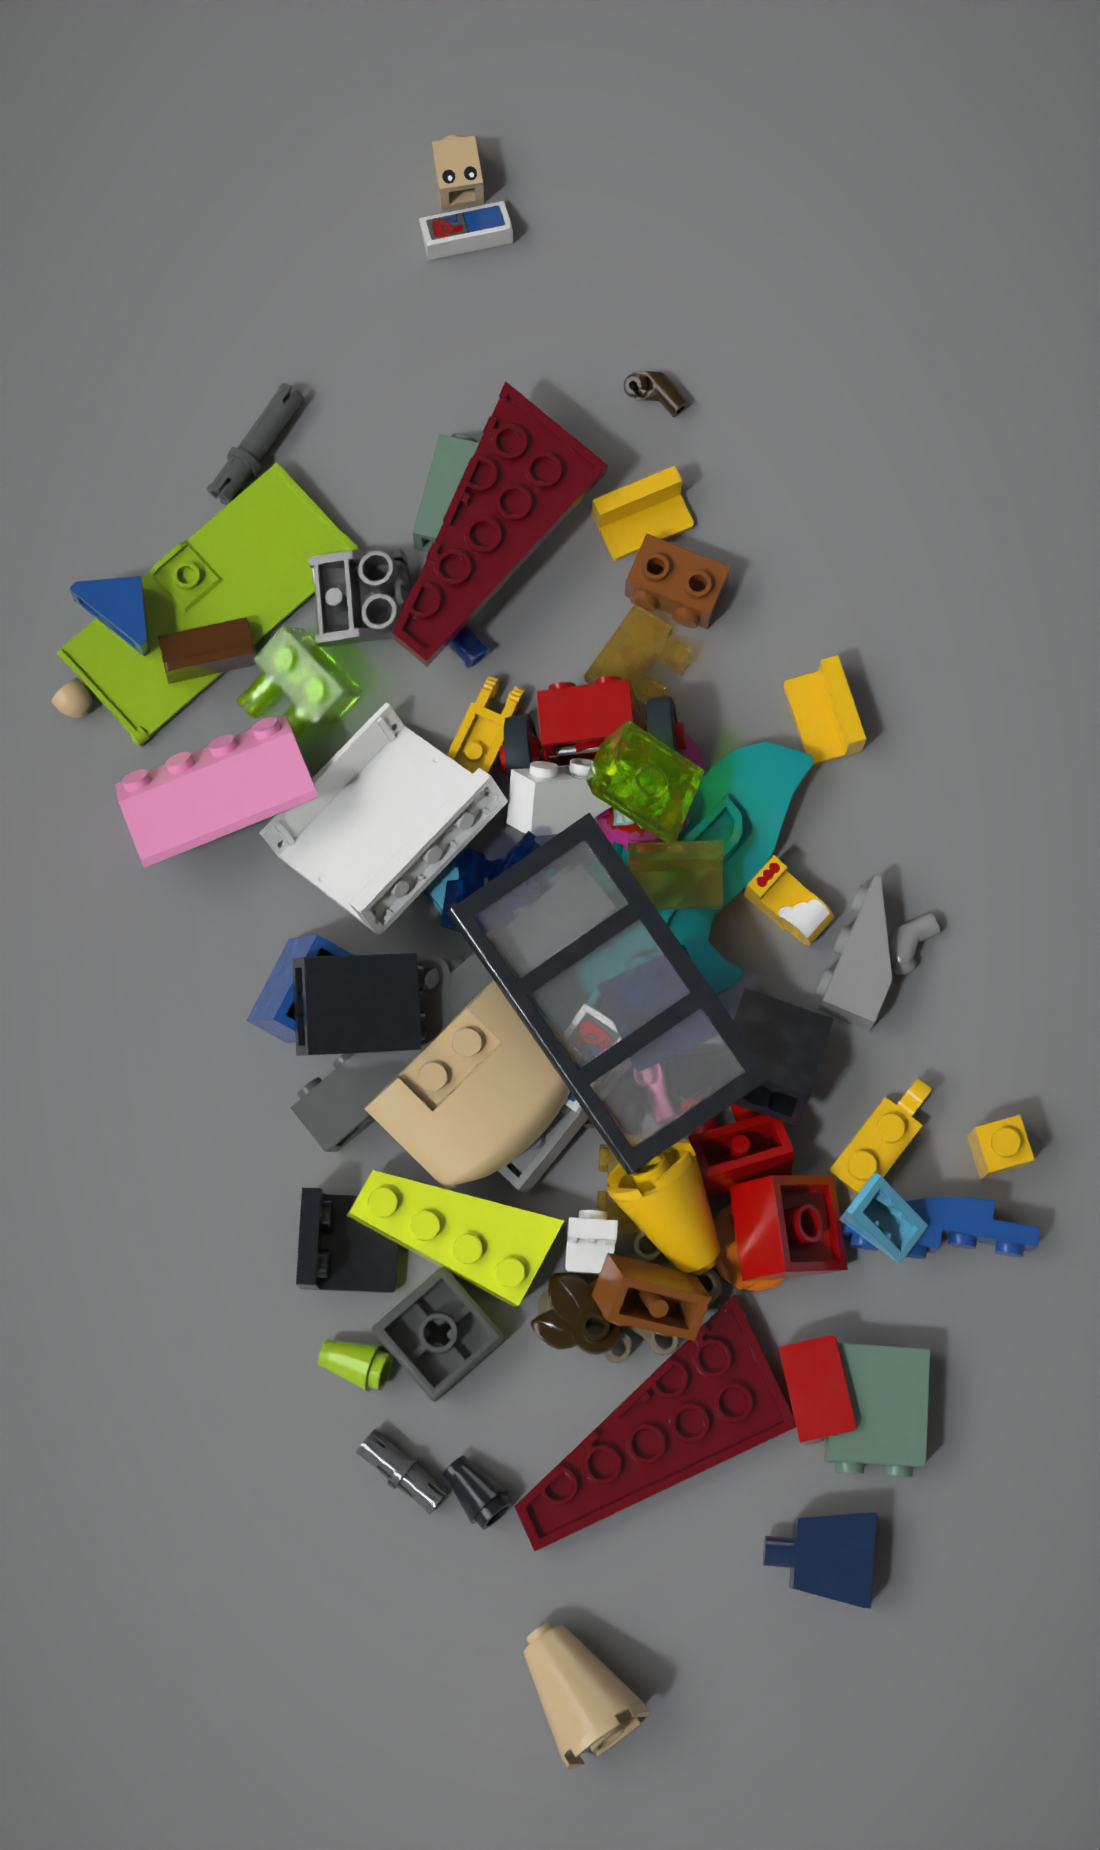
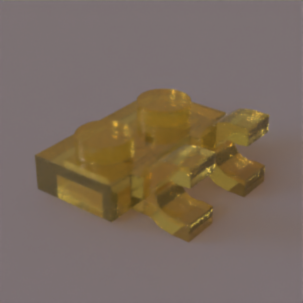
M634 604L584 674L585 681L589 684H594L595 679L604 676H618L622 680L629 679L636 698L647 705L648 699L666 696L664 693L666 689L665 684L653 677L643 676L656 658L671 670L682 676L692 662V659L688 657L691 654V649L676 640H668L673 634V627Z

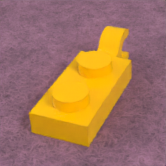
M917 1078L897 1105L887 1097H884L827 1173L834 1176L836 1180L856 1195L874 1173L884 1177L923 1126L912 1115L932 1091V1088Z

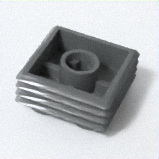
M440 1267L372 1327L373 1333L433 1402L443 1397L505 1341L504 1334L445 1267ZM435 1323L437 1326L442 1327L447 1323L451 1326L447 1333L450 1340L447 1345L442 1346L437 1342L431 1346L427 1343L431 1336L428 1330L431 1324Z

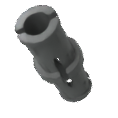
M374 1429L370 1436H367L355 1452L379 1470L388 1479L387 1484L395 1490L398 1487L417 1502L429 1515L438 1507L449 1492L447 1488L437 1480H434L416 1464L418 1459L415 1456L404 1454L380 1434L377 1429Z

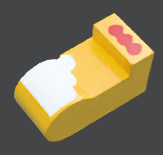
M773 855L746 885L744 897L781 929L789 932L804 945L810 946L835 919L834 914L820 898L805 888L787 871L788 867L781 860Z

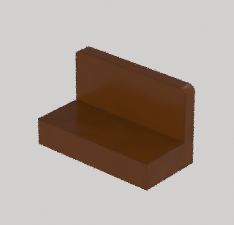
M247 617L157 636L168 684L257 665L255 646L252 641Z

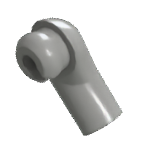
M932 913L902 924L892 931L888 944L891 969L895 974L905 975L912 972L916 966L913 956L915 955L917 944L940 934L939 925Z

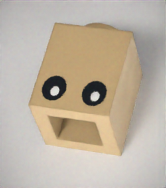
M455 134L446 136L439 141H432L433 162L441 210L484 204L483 178L475 135L464 137Z

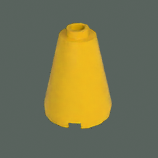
M682 1138L643 1165L637 1173L628 1175L620 1163L609 1173L607 1181L610 1187H606L611 1199L678 1270L699 1275L710 1270L715 1265L721 1248L696 1152L688 1139Z

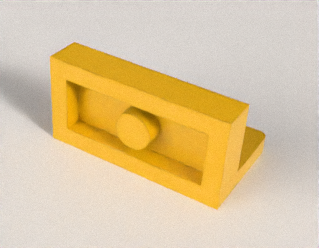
M675 465L592 500L593 520L614 561L639 552L646 534L666 541L693 529L694 521L681 496L682 479Z
M838 655L820 660L816 672L791 678L784 682L783 688L804 751L814 759L813 766L862 752L866 736Z

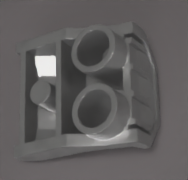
M401 549L381 551L349 550L309 557V566L312 568L315 584L318 623L315 644L317 646L334 647L365 641L393 639L392 631L413 587L406 554Z

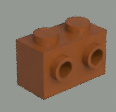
M646 534L626 579L625 596L630 598L631 603L636 607L646 611L661 610L672 615V619L685 627L696 628L698 625L708 629L728 583L731 567Z
M607 1253L592 1293V1297L601 1310L603 1317L615 1325L623 1327L633 1326L650 1330L662 1336H675L695 1341L711 1300V1296L695 1273H685L678 1269L612 1253Z

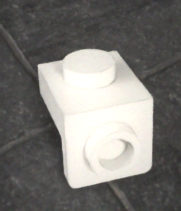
M580 1210L578 1218L569 1217L566 1271L600 1274L607 1253L614 1254L618 1220H607L608 1212L598 1210Z

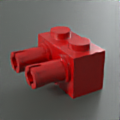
M706 1095L697 1096V1101L700 1102L701 1100H703V1099L706 1098L707 1096H706ZM693 1098L685 1100L680 1105L682 1113L695 1105ZM732 1104L730 1107L736 1122L718 1127L715 1117L691 1132L688 1140L696 1152L708 1199L730 1193V1185L771 1175H791L794 1149L782 1121Z

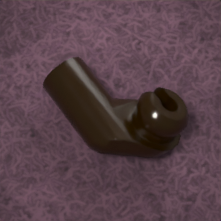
M638 371L628 375L624 380V391L629 397L639 401H659L672 417L680 415L689 405L688 400L662 372Z

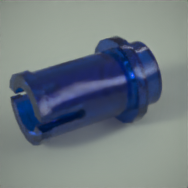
M468 625L449 643L450 647L463 660L467 668L479 663L490 650Z

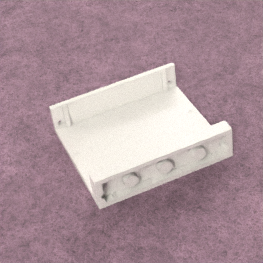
M386 702L312 778L319 797L275 815L259 834L281 860L380 936L504 807L508 800L491 775L481 768H478L472 774L407 728L391 705Z

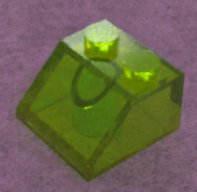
M627 720L600 744L585 779L594 796L672 845L678 838L705 770Z

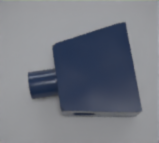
M868 1512L796 1518L793 1524V1538L765 1536L763 1565L790 1568L789 1588L871 1609L877 1513Z

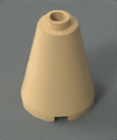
M548 1622L527 1636L526 1640L529 1645L523 1651L560 1757L569 1770L585 1764L580 1756L581 1754L591 1749L598 1757L642 1724L638 1717L649 1716L650 1712L645 1703L564 1625L553 1627Z

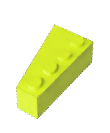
M372 1170L347 1214L348 1217L437 1266L445 1267L450 1273L512 1307L520 1305L565 1221Z

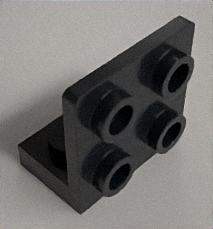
M302 1187L296 1285L300 1289L394 1293L396 1291L399 1244L347 1216L357 1196L325 1194L321 1188Z

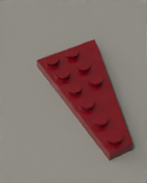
M506 381L499 394V400L492 416H489L484 427L483 436L473 457L470 458L443 518V524L436 540L428 551L426 562L418 580L413 585L392 631L393 639L426 667L432 663L608 472V465Z
M736 1295L732 1296L700 1327L695 1341L687 1340L514 1506L534 1552L796 1428L791 1410Z

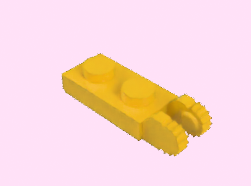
M491 675L486 679L476 702H471L447 753L448 757L472 774L478 768H481L489 775L491 774L500 755V745H504L505 718L517 714L525 694L524 689L515 686L509 693L501 714L488 709L498 691L500 680Z

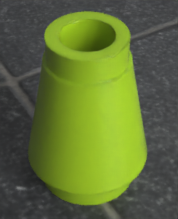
M331 1339L325 1340L318 1357V1366L326 1368L328 1371L366 1392H369L372 1388L379 1391L384 1388L393 1364V1355L385 1352L382 1345L334 1341Z

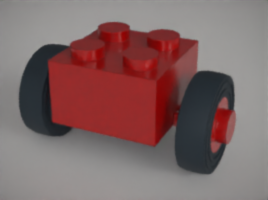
M604 676L595 679L594 684L576 686L572 682H558L549 685L548 690L536 691L541 743L537 738L535 726L530 715L522 714L505 718L504 745H500V759L503 772H508L509 782L511 769L530 768L531 762H549L550 760L551 763L563 766L570 765V760L575 758L591 759L598 763L609 762V757L616 755L641 759L645 758V746L647 754L651 757L657 780H673L682 776L681 750H687L684 722L678 723L672 697L662 696L647 700V723L644 726L643 736L640 705L629 679L622 680L618 676Z

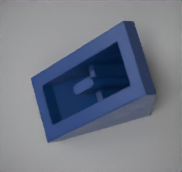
M141 576L78 581L69 588L76 603L142 656L148 653L150 647L144 586Z

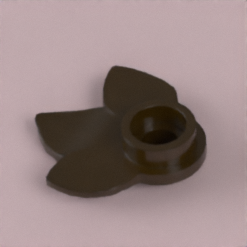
M555 1273L550 1277L548 1293L553 1309L537 1316L530 1323L534 1333L543 1342L558 1350L578 1346L582 1351L593 1355L603 1354L614 1348L620 1338V1326L607 1321L603 1317L601 1310L592 1297L599 1275L590 1284L572 1273ZM598 1322L603 1324L605 1329L599 1335H592L587 1331L590 1324Z

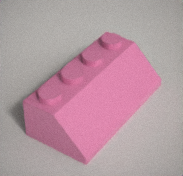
M286 715L280 718L267 717L261 719L250 730L235 736L232 734L219 736L212 740L208 747L193 753H177L168 758L165 764L148 771L146 769L135 770L127 774L121 782L115 784L119 805L144 868L319 797Z

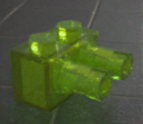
M282 626L254 657L253 660L260 666L261 674L242 695L238 696L236 702L240 707L246 705L247 707L244 711L251 717L258 719L279 693L284 691L291 698L292 705L282 716H287L297 740L312 723L335 724L364 691L321 647L315 644V641L304 629Z

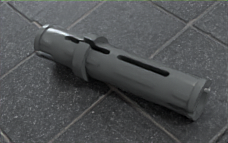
M282 383L278 387V391L239 446L230 449L227 454V463L214 481L207 487L209 494L217 499L224 487L228 485L222 493L223 497L220 500L222 504L228 505L236 497L249 476H256L261 468L259 462L299 406L305 401L303 395L296 389L287 403H285L290 396L291 385Z

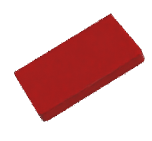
M827 1335L779 1346L799 1442L809 1445L822 1442L827 1437L854 1432L857 1429V1424L837 1338L834 1335Z

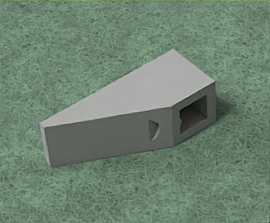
M876 874L869 887L860 884L850 907V910L858 913L852 929L843 926L833 948V952L840 954V958L834 971L825 968L815 992L823 996L818 1010L869 1031L877 1019L892 982L881 876Z

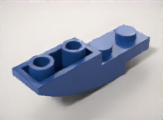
M932 1197L905 1201L928 1225L906 1257L926 1259L927 1252L934 1254L940 1249L942 1236L948 1237V1245L960 1248L976 1249L977 1242L995 1245V1253L1010 1257H1023L1024 1251L1030 1252L1038 1247L1040 1228L993 1219L996 1200L972 1197ZM846 1224L842 1226L843 1237L851 1238L850 1246L865 1250H879Z

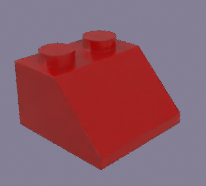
M771 1175L729 1186L742 1281L778 1280L848 1270L842 1226L839 1220L840 1213L834 1176Z

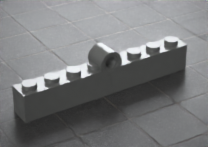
M581 863L576 868L568 865L554 875L549 881L552 888L539 899L533 895L523 901L513 911L516 918L506 927L501 929L499 926H496L485 933L517 980L621 909L592 872ZM431 953L417 956V962L423 965L425 978L432 969L436 968L439 972L438 984L429 989L425 982L423 991L419 992L420 1011L425 1013L427 1021L426 1038L421 1040L422 1050L493 980L475 953L466 960L461 956L452 962ZM422 1050L342 1054L333 1063L336 1070L323 1081L320 1077H317L307 1083L297 1093L300 1100L290 1108L325 1152H338L375 1120L364 1108Z

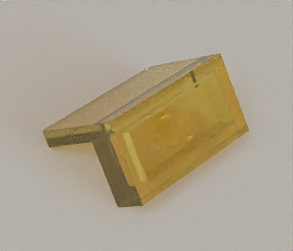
M723 841L628 843V869L657 910L717 909L723 907Z

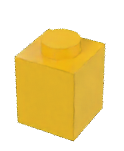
M1020 1114L974 1127L966 1135L980 1180L1026 1168L1035 1160Z

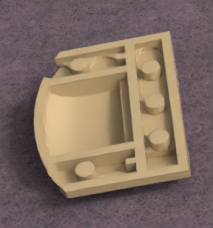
M492 980L364 1109L438 1183L448 1190L457 1188L456 1184L487 1177L520 1156L548 1128L565 1103L570 1090L499 987ZM541 1013L575 1064L580 1065L582 1053Z

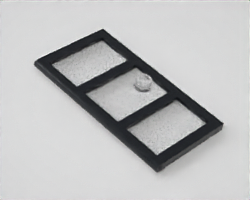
M590 812L461 902L453 903L447 911L449 917L628 1175L637 1173L647 1162L772 1077Z

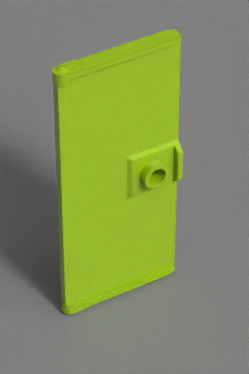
M276 462L191 537L170 550L142 578L150 647L145 656H142L96 618L56 653L123 726L124 730L131 736L132 742L141 747L156 731L224 673L221 672L168 684L157 636L247 617L252 641L255 646L315 594L312 568L309 566V557L359 550V546L354 544L345 533L341 532Z

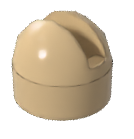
M74 678L57 691L51 703L64 716L79 718L88 713L92 706V697L88 688L78 678Z

